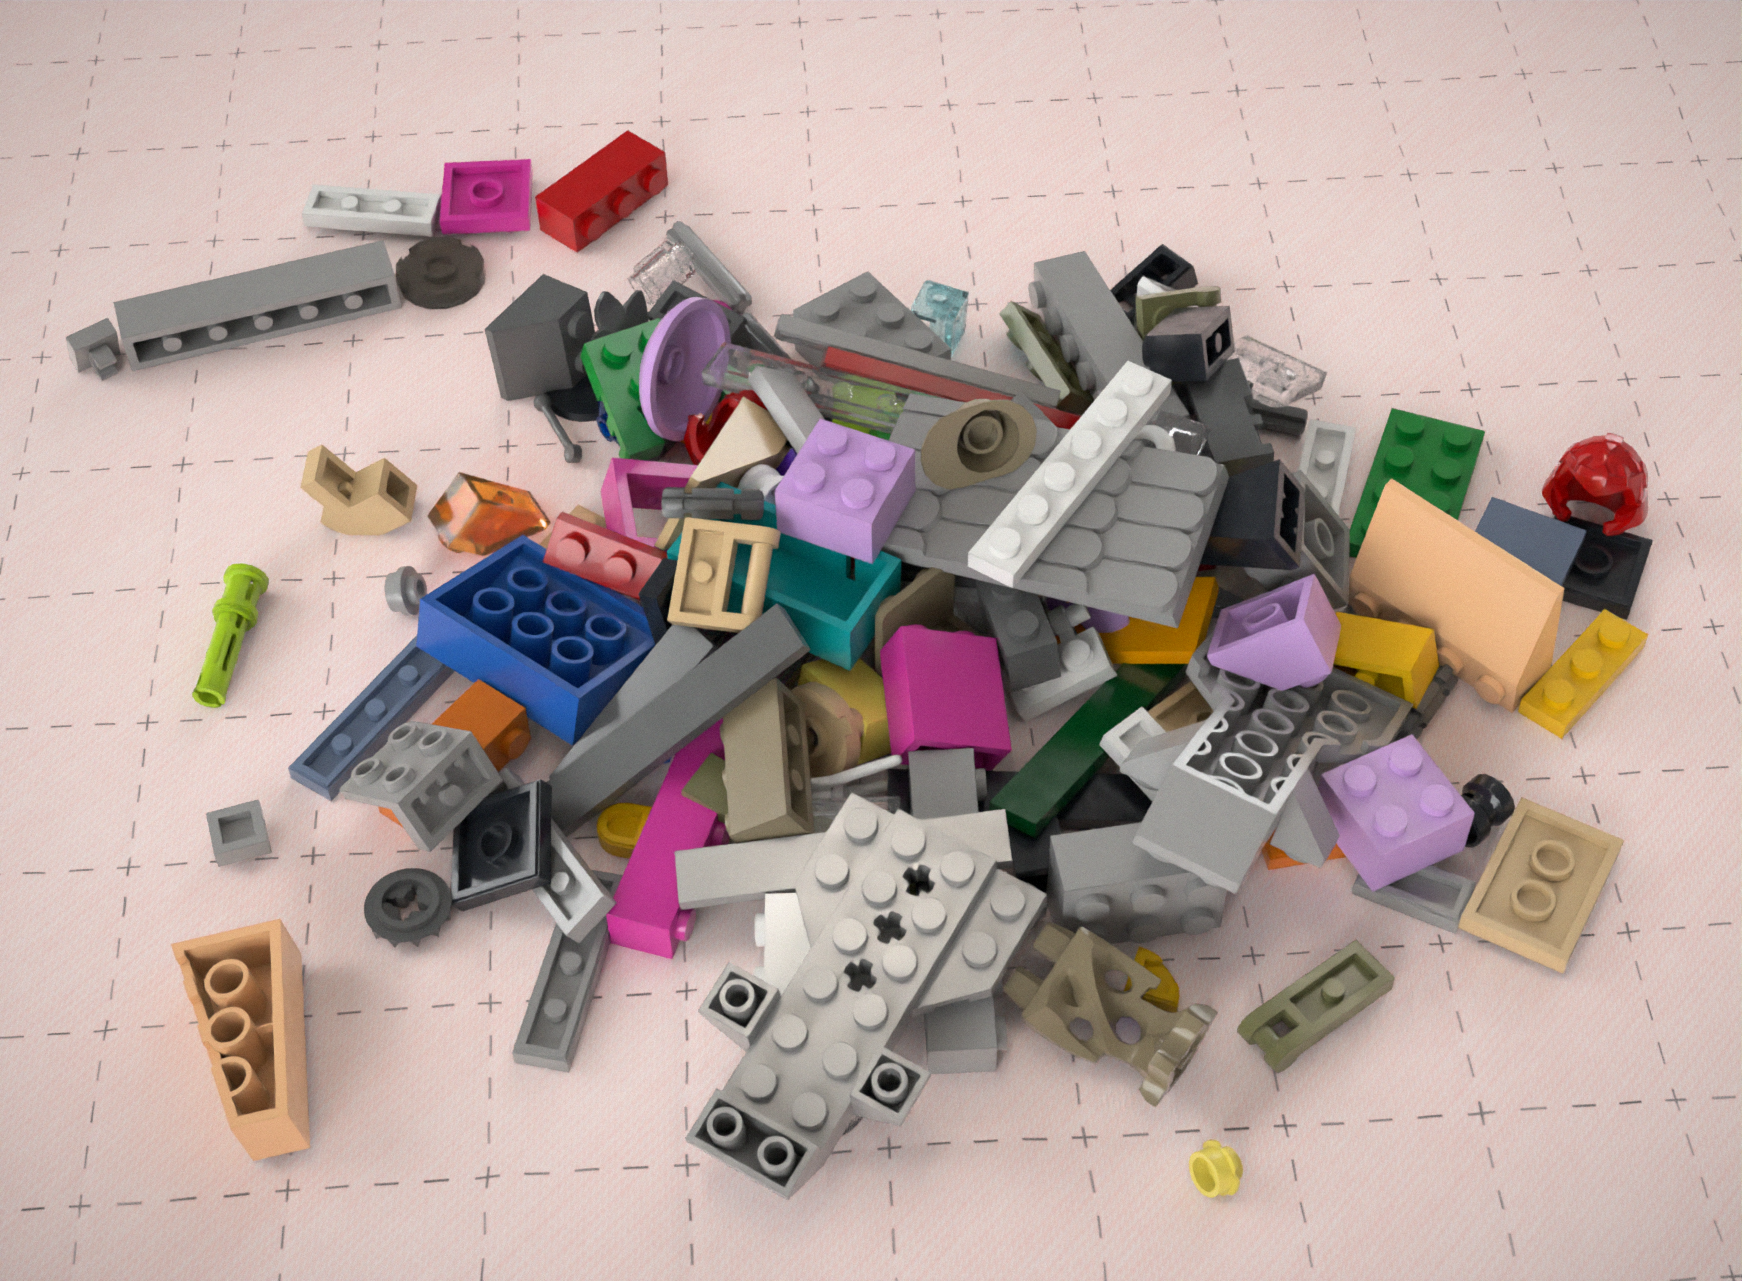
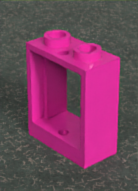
M612 458L600 491L606 528L657 548L654 545L658 538L637 536L633 508L662 510L663 490L667 487H685L698 465Z

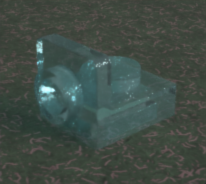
M926 280L911 306V311L919 319L930 322L929 328L952 348V358L966 330L969 292Z

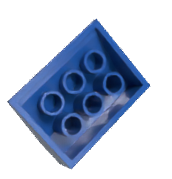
M521 535L420 599L416 647L471 682L475 683L479 679L525 707L528 718L573 746L655 647V643L642 606L615 590L543 563L547 549L528 537Z

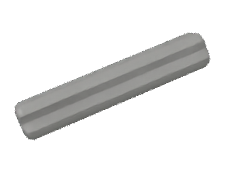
M682 221L675 222L673 227L667 230V240L717 297L730 306L732 311L738 314L744 313L746 307L752 304V296L696 233Z

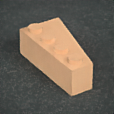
M281 919L171 944L175 959L180 965L184 977L183 984L188 999L195 1011L202 1043L207 1049L212 1064L211 1071L228 1124L234 1135L253 1161L310 1148L302 954Z

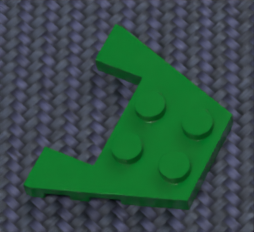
M659 318L586 342L580 355L597 401H602L608 414L606 424L611 436L617 437L621 447L618 455L623 459L649 460L659 456L665 444L664 440L652 431L647 420L643 417L644 414L639 395V374L642 356L651 335L661 321ZM729 367L718 403L725 398V395L731 392L754 390L749 383L750 381Z

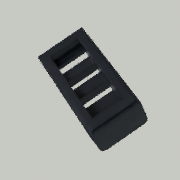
M1162 243L1110 291L1118 303L1125 300L1134 307L1129 312L1123 309L1134 327L1136 309L1134 294L1137 293V286L1142 276L1175 290L1194 288L1198 285L1194 266ZM1167 275L1168 277L1163 280L1162 277Z

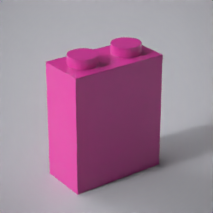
M923 625L900 626L880 650L892 756L900 755L902 758L901 764L909 765V751L973 748L975 769L985 768V771H992L1012 751L996 638L976 636L970 631L946 632L930 630Z

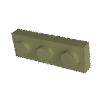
M1010 301L999 313L1009 328V331L1006 333L1007 337L1029 359L1026 362L1029 371L1036 378L1043 381L1046 387L1060 390L1057 407L1055 408L1064 412L1070 410L1082 416L1094 402L1090 391L1081 388L1076 369L1071 362L1067 363L1065 361L1060 345L1054 336L1049 334L1041 316Z

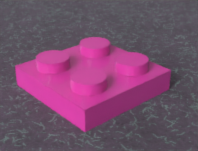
M531 159L444 163L440 211L442 234L530 231L533 184Z

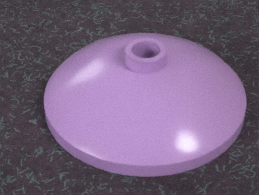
M691 297L680 302L661 319L645 347L639 374L640 403L649 427L656 435L672 441L684 440L688 415L702 413L705 416L704 422H706L717 405L724 388L730 362V330L725 313L712 300L702 297Z

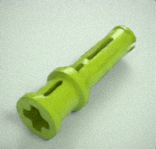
M243 563L232 564L224 572L223 581L226 586L222 598L214 603L212 609L216 625L206 651L196 687L192 692L194 700L203 706L218 708L225 704L226 694L238 661L245 633L251 630L258 621L257 603L260 595L264 594L268 588L269 578L262 570L252 565Z

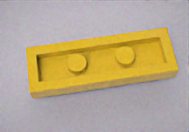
M1604 609L1521 699L1518 712L1562 739L1645 647L1649 634Z

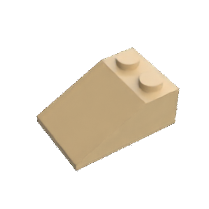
M743 397L685 486V493H692V488H716L720 481L738 488L744 474L759 464L769 465L776 470L791 448L785 445L788 439L769 411ZM685 513V517L692 518V514ZM669 518L654 546L663 551L669 549L683 531L685 518Z

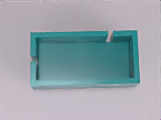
M721 481L716 487L733 488L734 494H741V490ZM764 500V514L760 520H741V515H734V520H706L777 529L776 505ZM682 532L668 549V559L678 561ZM781 533L779 547L772 551L762 615L776 604L782 606L810 647L809 653L851 671L875 636V615L881 602L888 596L897 595L901 591V559L883 551H880L873 564L855 558L854 581L849 579L851 577L850 556ZM738 543L727 612L741 614L752 549L751 545Z

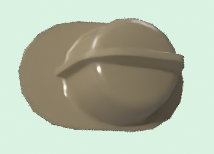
M974 399L963 404L956 411L940 418L927 432L921 446L920 460L925 475L937 486L946 489H956L1000 477L1017 470L1028 460L1035 447L1037 429L1033 417L1022 405L1010 400Z

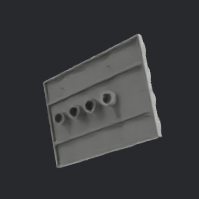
M910 393L903 407L904 411L903 413L901 412L888 441L915 449L916 491L881 551L901 559L902 562L927 568L934 567L942 569L943 572L1009 587L968 567V552L1070 429L1058 428L1050 421L1033 418L1037 429L1035 447L1028 460L1017 470L964 488L946 489L935 485L925 475L920 462L921 446L927 432L940 418L956 411L966 402ZM1133 440L1013 589L1178 628L1229 480L1225 465L1217 464L1211 458L1144 447L1142 441Z

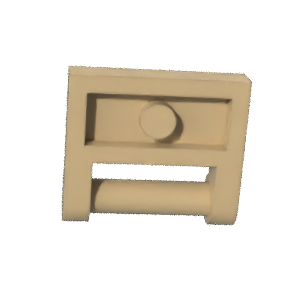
M685 517L668 621L672 625L740 633L758 619L763 612L772 551L779 547L781 531L764 526ZM738 543L752 546L741 614L727 612Z

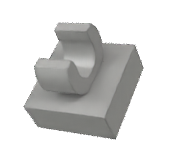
M109 318L65 337L69 359L78 373L93 367L101 381L118 374V370L114 365L117 362L115 356L120 354L118 335Z

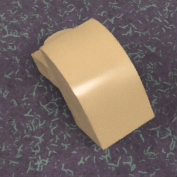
M320 445L307 453L300 488L324 506L320 522L326 527L346 535H382L411 521L417 484L386 458L355 472L324 445Z

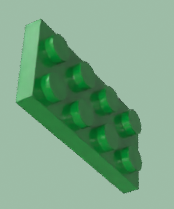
M1392 408L1350 527L1349 556L1357 558L1383 489L1391 479L1451 517L1459 520L1482 447L1485 431Z

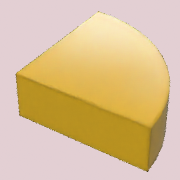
M1139 946L1134 961L1161 979L1157 989H1150L1142 999L1161 1010L1178 1012L1180 992L1177 982H1175L1172 974L1163 965V960L1157 954ZM1128 977L1123 991H1128L1132 987L1130 977Z

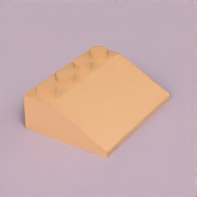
M1391 479L1383 489L1351 571L1348 604L1352 606L1359 616L1434 629L1439 665H1449L1453 668L1452 674L1474 687L1476 692L1485 701L1491 704H1499L1513 713L1519 707L1521 699L1551 668L1565 588Z

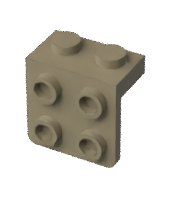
M926 567L917 574L911 584L897 595L888 596L881 602L875 615V672L883 678L880 650L900 626L923 625L930 630L946 632L970 631L976 636H983L953 614L955 574L943 572L942 569Z

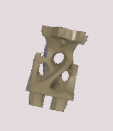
M1048 922L1037 937L1033 949L1055 964L1043 981L1019 965L1003 988L1004 993L1023 1010L1021 1014L1023 1023L1054 1045L1092 1064H1096L1106 1055L1133 1067L1145 1078L1139 1088L1140 1093L1146 1102L1156 1108L1191 1062L1218 1011L1208 1005L1198 1003L1179 1012H1167L1143 1000L1142 997L1150 989H1157L1161 979L1081 926L1076 934L1064 927ZM1111 970L1123 972L1131 978L1132 987L1128 991H1121L1110 987L1105 981L1106 973ZM1131 1017L1139 1024L1141 1033L1140 1039L1136 1043L1128 1044L1122 1041L1117 1034L1116 1024L1120 1018ZM1076 1018L1087 1020L1094 1029L1093 1035L1088 1040L1079 1039L1071 1031L1070 1023Z

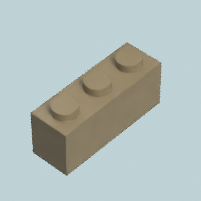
M775 678L725 715L723 723L720 725V736L725 749V768L722 771V778L727 790L728 801L725 826L730 838L735 843L815 833L804 702L781 681Z

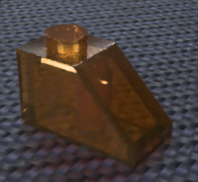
M458 472L427 515L439 533V541L447 549L455 553H462L464 551L480 556H486L499 550L521 535L530 537L546 530L551 523L530 491Z

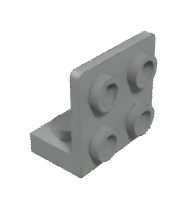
M411 721L394 729L388 737V742L373 757L360 762L352 770L351 778L339 790L345 799L391 809L416 847L420 850L431 852L503 779L471 731Z

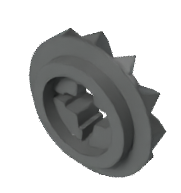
M406 868L394 871L377 881L368 892L364 903L366 922L376 939L384 938L394 948L400 942H411L418 947L422 938L429 935L438 937L442 924L445 921L451 920L452 899L450 889L440 876L425 869ZM417 895L419 911H412L408 918L402 921L399 908H407Z

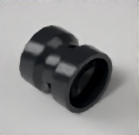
M1477 774L1462 789V798L1475 813L1465 847L1475 848L1490 835L1491 826H1500L1513 815L1515 810L1514 800L1510 792L1500 781L1487 774Z

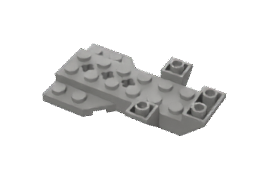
M1214 628L1192 654L1185 672L1212 708L1213 713L1207 720L1141 740L1123 761L1119 772L1134 778L1140 786L1146 789L1158 791L1135 834L1132 844L1148 851L1152 857L1161 862L1173 863L1199 876L1206 884L1212 887L1226 889L1237 894L1253 870L1260 851L1273 832L1271 845L1283 850L1287 856L1297 862L1310 863L1320 869L1322 868L1340 835L1312 777V773L1320 762L1348 763L1393 743L1407 719L1413 703L1334 667L1332 668V673L1328 674L1323 681L1314 686L1303 688L1298 685L1284 691L1211 665L1207 658L1215 631Z
M852 792L794 882L811 949L783 994L780 996L778 988L728 962L698 1009L701 1016L746 1053L723 1090L715 1089L685 1137V1141L786 1200H789L824 1166L854 1115L902 1127L931 1078V1072L893 1052L913 1017L935 1012V1008L966 999H968V1002L991 997L1047 903L1046 893L998 869L997 860L900 809L895 814H892ZM919 881L929 883L930 892L928 894L923 890L920 891L918 896L910 894V884L914 882L918 884ZM890 927L899 928L902 937L900 941L892 937L889 944L882 942L880 934L882 930L886 928L889 930ZM862 974L871 975L872 988L868 989L863 985L860 992L853 990L851 983L853 977H861Z

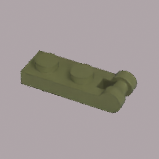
M1354 940L1248 1014L1239 1024L1237 1033L1249 1045L1257 1044L1265 1053L1264 1061L1276 1073H1280L1290 1067L1304 1051L1392 990L1395 977L1358 940ZM1281 1021L1291 1030L1283 1037L1272 1028Z

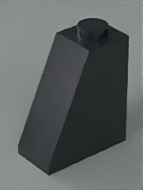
M1280 459L1229 477L1200 564L1276 570L1300 568L1306 490Z

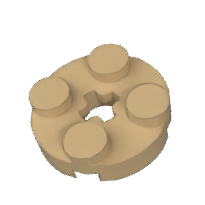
M809 682L790 690L804 702L810 781L811 778L830 776L856 767L861 750L860 737L864 734V722L861 713L854 708H849L846 701L835 690L818 682ZM809 727H812L817 733L819 741L817 746L814 745V735L809 730Z

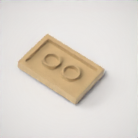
M1521 797L1461 915L1458 928L1563 974L1619 856L1624 840Z

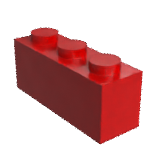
M625 131L535 196L540 230L578 253L668 186L665 151L631 131Z

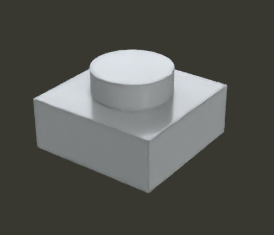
M259 799L206 813L213 852L218 867L272 853Z

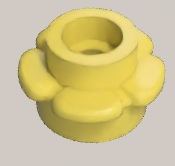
M1208 1140L1203 1143V1149L1194 1152L1189 1159L1191 1178L1197 1189L1206 1197L1213 1198L1220 1194L1221 1196L1227 1194L1234 1195L1238 1191L1240 1179L1243 1175V1166L1238 1154L1231 1147H1222L1219 1141Z

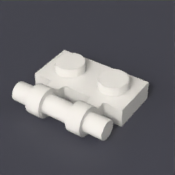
M1073 604L1064 608L1060 605L1048 612V621L1055 636H1059L1061 641L1058 644L1061 677L1011 692L1003 672L1016 709L1025 722L1117 676L1101 636L1094 626L1077 634L1074 626L1091 618L1086 606Z

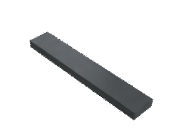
M778 604L774 605L546 782L552 786L551 818L566 837L811 650L786 610Z

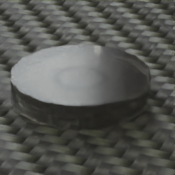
M435 237L418 242L409 248L410 254L403 260L401 256L396 263L395 276L397 286L403 298L415 306L427 309H449L464 304L475 297L485 284V262L479 249L472 244L471 248L462 245L461 239L453 237Z

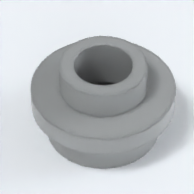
M401 566L396 572L387 575L384 591L389 608L393 612H401L405 616L419 613L420 599L427 595V586L423 576L418 574L412 566Z

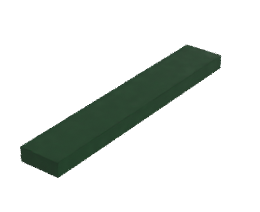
M1123 663L1116 670L1117 676L1105 681L989 802V811L1005 809L1007 825L1035 838L1110 758L1099 745L1103 735L1139 708L1143 707L1148 712L1162 702L1187 675L1185 672L1188 664Z

